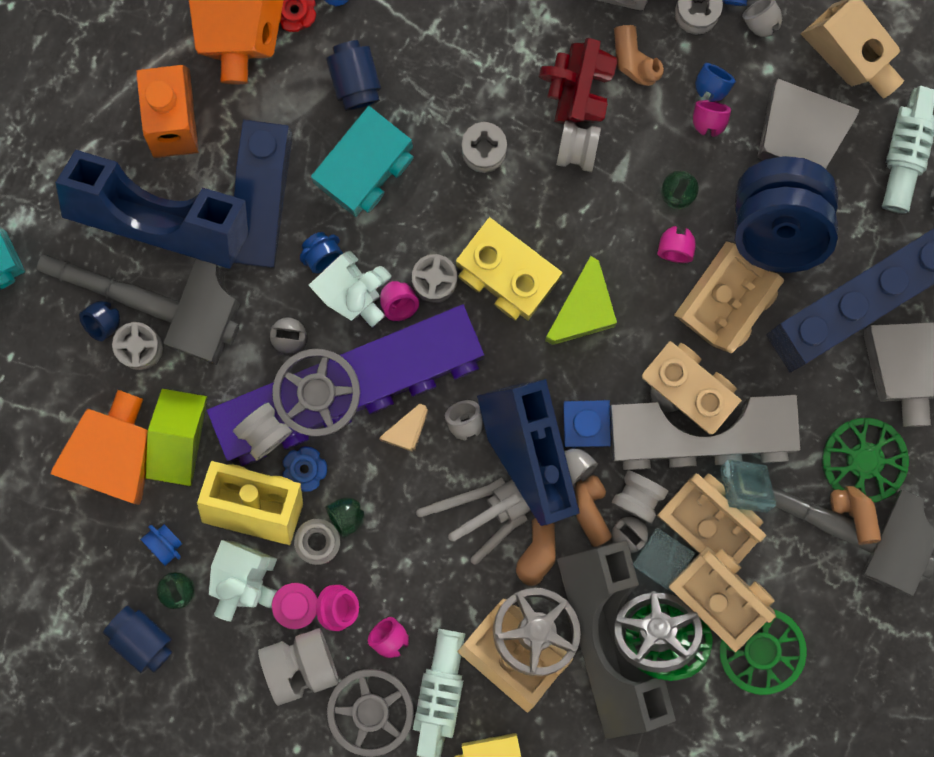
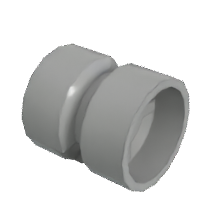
M321 628L295 636L293 645L289 646L284 641L258 650L268 688L277 706L302 698L306 688L316 693L339 684L334 661Z

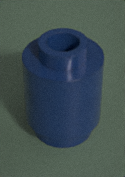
M358 40L344 42L332 47L334 54L327 57L326 61L337 100L343 101L345 111L363 108L379 102L380 99L377 91L381 89L370 47H360Z
M128 605L112 619L103 631V634L110 639L108 645L140 674L147 668L153 673L156 672L173 653L167 647L172 638L140 609L135 612Z

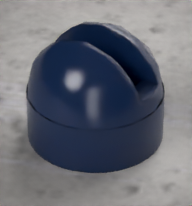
M97 301L90 304L79 314L80 322L85 331L92 338L101 342L112 335L120 324L119 311L117 309L110 310L111 303L107 301Z

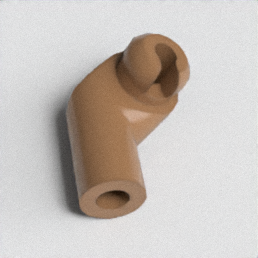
M591 475L583 482L580 479L574 487L580 514L576 515V518L593 547L600 546L612 537L608 526L594 501L605 497L606 490L598 476Z

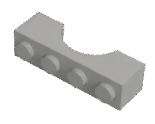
M797 395L750 397L745 400L742 411L735 423L725 432L710 437L693 436L677 429L665 417L658 402L611 405L610 434L612 462H623V470L651 469L650 460L669 459V468L697 466L696 458L715 457V465L743 464L742 455L758 454L761 455V463L789 461L788 453L800 451Z

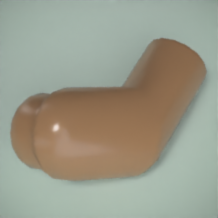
M623 25L615 27L614 37L618 69L639 85H653L664 73L662 62L658 58L652 59L638 50L636 26Z
M845 486V490H833L830 494L832 511L839 514L848 512L854 518L858 544L866 545L880 542L881 536L876 508L872 499L854 486Z
M536 518L532 520V543L520 557L516 566L518 578L528 586L539 584L555 563V522L540 526Z

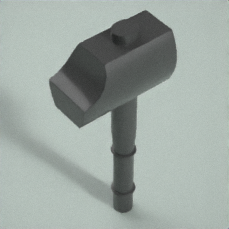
M45 254L38 261L37 271L58 278L60 282L66 281L104 295L106 299L111 298L129 308L170 322L171 325L163 344L209 363L218 364L225 343L232 345L238 333L239 324L234 322L241 303L228 293L224 283V271L215 264L199 259L195 260L179 302L144 288L116 281L115 278H107L72 265L69 261L64 262Z
M743 472L740 473L734 489L756 498V501H763L803 519V522L807 521L830 535L870 552L871 555L862 575L910 597L914 596L922 576L930 579L934 572V556L932 555L934 550V528L925 516V499L905 490H900L880 532L881 541L873 544L859 545L853 519L814 505L813 501L809 503L767 484V481H760Z

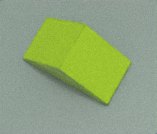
M590 256L545 339L546 342L552 345L614 328L617 324L599 260Z
M168 389L161 390L147 431L146 479L192 486L207 396Z

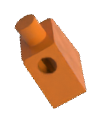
M189 0L195 49L198 54L221 60V83L247 84L248 59L272 57L275 51L284 0Z
M176 65L137 70L142 130L152 156L160 158L199 153L189 67ZM167 134L179 135L174 138H161L162 135Z
M117 390L108 415L87 409L53 466L51 474L121 500L140 505L146 480L148 430L134 424L143 399Z

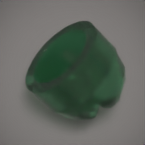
M675 171L669 174L661 188L664 201L676 209L690 206L695 201L699 191L697 180L686 171ZM680 178H684L689 182L681 200L672 196L679 185Z
M344 497L325 507L332 524L343 538L357 531L362 526L365 518L364 511L360 509L359 501L353 498Z
M179 572L165 575L157 586L159 601L170 609H181L188 606L195 595V586L191 578ZM172 579L183 599L177 603L166 583Z

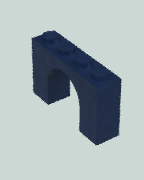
M934 228L783 321L767 333L766 336L789 372L791 373L932 286L934 284Z

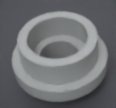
M311 519L298 528L294 538L295 550L299 557L309 564H325L337 555L340 548V535L335 526L323 519ZM315 533H321L326 538V545L320 551L313 550L309 545V539Z

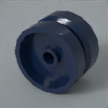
M782 156L765 159L749 167L738 180L735 197L737 216L735 220L734 241L739 254L754 266L767 271L781 273L805 271L824 263L835 251L838 240V219L836 216L838 190L834 177L822 165L798 157Z

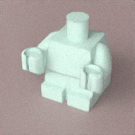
M347 251L332 262L309 286L333 310L351 321L361 315L373 328L385 317L384 313L374 304L380 296L376 289L387 283L392 278V275L383 266H378L373 271L362 274L355 265L358 258L351 251Z
M221 540L212 562L209 595L220 599L214 616L231 622L237 607H256L257 603L265 607L272 608V600L277 590L262 585V579L267 570L273 571L277 558L236 541Z

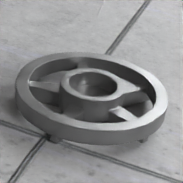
M324 349L304 350L290 357L278 370L273 384V402L280 418L293 430L308 436H325L339 431L353 418L360 401V384L352 366L340 355ZM322 357L316 374H310L302 379L288 372L294 364L303 359ZM329 359L336 361L346 370L352 387L334 386L332 381L326 377ZM284 377L298 387L297 396L299 402L288 414L285 412L281 401V385ZM353 393L348 411L338 422L333 424L329 407L334 402L335 397ZM309 409L320 412L327 427L321 429L306 428L295 423L292 418Z
M529 588L513 594L501 605L494 619L493 638L498 653L510 667L525 675L545 676L559 671L571 661L580 643V624L574 609L562 596L547 589ZM541 597L554 602L558 606L548 614L534 612L525 598ZM518 602L524 619L519 623L517 629L502 633V622L506 611L513 603ZM562 610L566 614L571 626V643L557 634L554 621ZM518 639L521 645L530 651V666L516 660L506 648L503 640ZM550 645L567 651L566 655L556 664L537 668L541 651Z
M651 591V593L633 598L622 607L615 621L614 637L618 650L632 665L650 672H669L683 667L695 657L701 645L702 624L697 612H694L679 597ZM659 603L673 606L682 611L684 615L670 617L661 612ZM651 604V614L644 617L643 620L627 618L635 609ZM692 623L695 637L692 645L686 651L676 639L677 630ZM622 627L639 632L642 646L637 655L626 645L622 636ZM671 649L679 656L668 661L644 659L650 651L662 652Z
M363 669L345 677L334 688L327 707L329 728L337 742L348 751L366 757L384 755L397 748L407 737L414 718L413 701L405 685L394 675L378 669ZM373 676L385 679L392 683L399 691L385 698L377 694H371L365 677ZM359 678L361 697L356 700L353 706L335 707L337 698L343 688ZM403 696L406 705V721L400 733L388 718L389 706ZM335 713L352 716L353 722L359 728L355 745L349 742L338 729ZM380 728L396 737L394 741L380 748L367 749L361 747L367 733L377 731Z

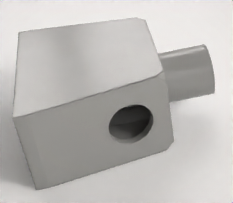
M777 79L769 95L758 158L761 160L782 156L805 158L822 165L826 169L855 121L859 109Z
M934 322L871 325L864 329V339L879 400L882 402L901 401L903 427L931 426L929 399H934Z

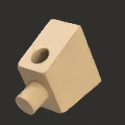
M841 0L832 4L801 33L805 40L850 86L869 82L884 99L904 82L902 77L889 64L899 54L900 49L863 0Z

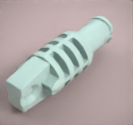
M924 86L914 88L911 91L907 107H899L886 159L887 167L891 171L882 203V208L901 214L909 213L917 176L922 175L926 171L934 140V115H932L934 89Z
M438 629L431 669H426V673H423L413 730L420 731L417 756L441 757L445 737L453 738L464 682L462 675L458 674L461 655L457 651L464 644L465 633Z

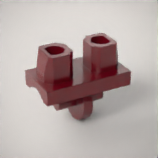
M586 38L584 43H572L569 54L557 53L554 66H542L540 68L538 77L550 83L547 97L559 100L554 122L564 125L565 120L574 123H597L605 119L608 106L607 98L591 94V84L593 79L604 83L611 81L615 74L618 59L599 49L601 41Z

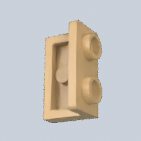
M726 241L674 316L711 346L733 353L748 340L752 332L751 327L761 313L774 303L778 296V289L783 284L784 279L777 273L750 264L739 254L736 244Z
M669 341L644 371L642 379L708 434H714L742 401L734 394L737 388L720 373L715 372L712 376L701 367L699 363L702 359L683 343L676 346Z
M697 473L693 474L656 515L699 554L707 546L715 553L722 548L738 564L757 543L767 536L759 529L763 524L761 518L744 504L739 509L731 504L724 497L729 492L728 489L709 473L704 478Z
M707 546L669 584V588L694 612H697L698 616L736 653L766 622L770 623L776 617L774 610L770 607L775 600L756 581L750 586L736 574L741 569V566L724 549L721 548L715 553Z
M502 599L457 652L528 713L559 674L569 666L573 658L559 671L545 676L525 675L510 667L498 653L493 638L495 616L501 605L507 600ZM511 605L506 611L502 622V633L518 628L519 623L524 619L520 607ZM518 639L503 640L506 648L516 660L530 666V651L524 648ZM550 645L541 651L537 668L556 664L566 655L567 651Z

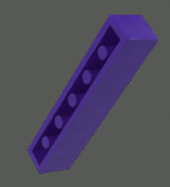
M464 304L350 350L340 356L352 366L359 380L360 401L357 411L367 408L370 415L393 406L394 401L392 397L409 390L411 397H415L436 388L435 379L452 373L455 380L479 370L477 362L483 360L485 355ZM329 359L326 377L332 381L334 386L352 387L346 370L336 361ZM319 364L299 371L294 375L303 379L310 374H316ZM285 377L281 385V401L285 412L288 414L299 402L297 396L298 387ZM274 382L207 409L228 462L234 463L239 461L240 465L245 467L267 457L266 455L256 461L250 453L251 446L246 440L238 439L233 430L262 405L269 402L275 409L272 393ZM353 393L335 397L334 402L329 407L333 424L338 422L348 411ZM275 409L274 417L279 423L285 424ZM309 409L292 418L295 423L306 428L316 429L323 425L325 428L327 427L320 412ZM290 428L293 432L282 442L284 450L308 441L309 436Z

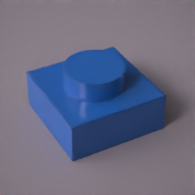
M610 400L563 402L564 448L611 446Z

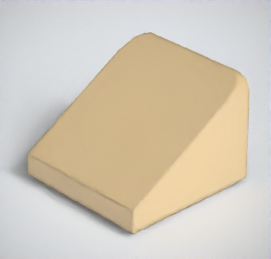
M418 404L379 438L380 441L411 452L415 450L428 414L427 407Z

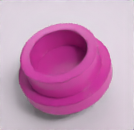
M290 583L284 585L273 597V615L286 628L300 629L306 627L317 615V597L313 590L304 584Z
M329 585L321 591L316 603V614L320 624L326 630L341 631L356 621L359 613V602L352 591L342 585Z

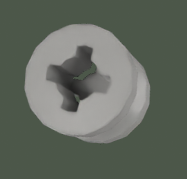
M678 0L675 7V19L679 27L687 33L694 35L704 34L712 30L716 25L722 12L723 2L722 0H705L703 3H694L693 0Z
M565 120L556 165L566 167L571 163L580 165L583 171L592 172L601 127L591 126L588 129L578 128L574 122Z
M480 122L469 127L463 135L461 144L462 155L468 167L476 172L487 173L501 166L507 151L506 136L501 128L493 123Z
M429 254L420 258L412 271L413 288L422 300L429 303H441L448 300L454 294L457 287V271L454 264L447 257L439 254Z
M127 323L120 327L113 337L112 348L114 355L119 362L131 369L141 371L150 369L158 363L162 356L163 344L161 337L155 330L144 323Z
M269 402L251 413L233 430L238 439L246 440L251 446L250 453L256 461L274 450L293 432L287 424L278 422L274 417L275 409Z
M628 470L624 477L626 485L622 493L616 494L611 503L625 512L652 524L656 517L654 509L658 501L665 499L668 490Z

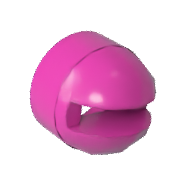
M709 100L697 101L693 113L695 129L701 135H705L709 128L711 129L712 137L718 136L725 131L729 123L731 108L719 102H709Z
M677 226L667 229L660 238L658 256L676 263L692 262L696 243L691 231L685 228L683 235L676 233Z
M392 281L382 288L379 296L380 305L389 320L402 321L411 317L417 311L419 300L409 284Z
M387 617L372 629L368 637V644L379 655L385 658H394L401 655L398 650L402 646L408 647L409 636L405 628L394 617Z

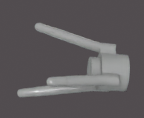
M501 477L487 486L419 508L416 511V515L424 517L493 494L494 496L487 499L490 506L488 510L469 520L448 535L450 541H456L497 517L500 523L508 519L471 557V563L476 565L516 527L528 521L525 514L531 510L513 480L511 479L505 483Z

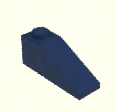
M243 120L234 197L246 200L248 237L234 261L236 264L275 269L293 138L289 125Z
M546 379L512 385L478 395L477 398L488 441L540 526L580 514Z

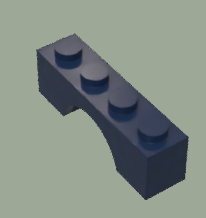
M76 149L55 182L62 218L231 269L248 237L246 200L203 187L197 196L189 200L173 201L160 198L136 185L124 173L118 162Z

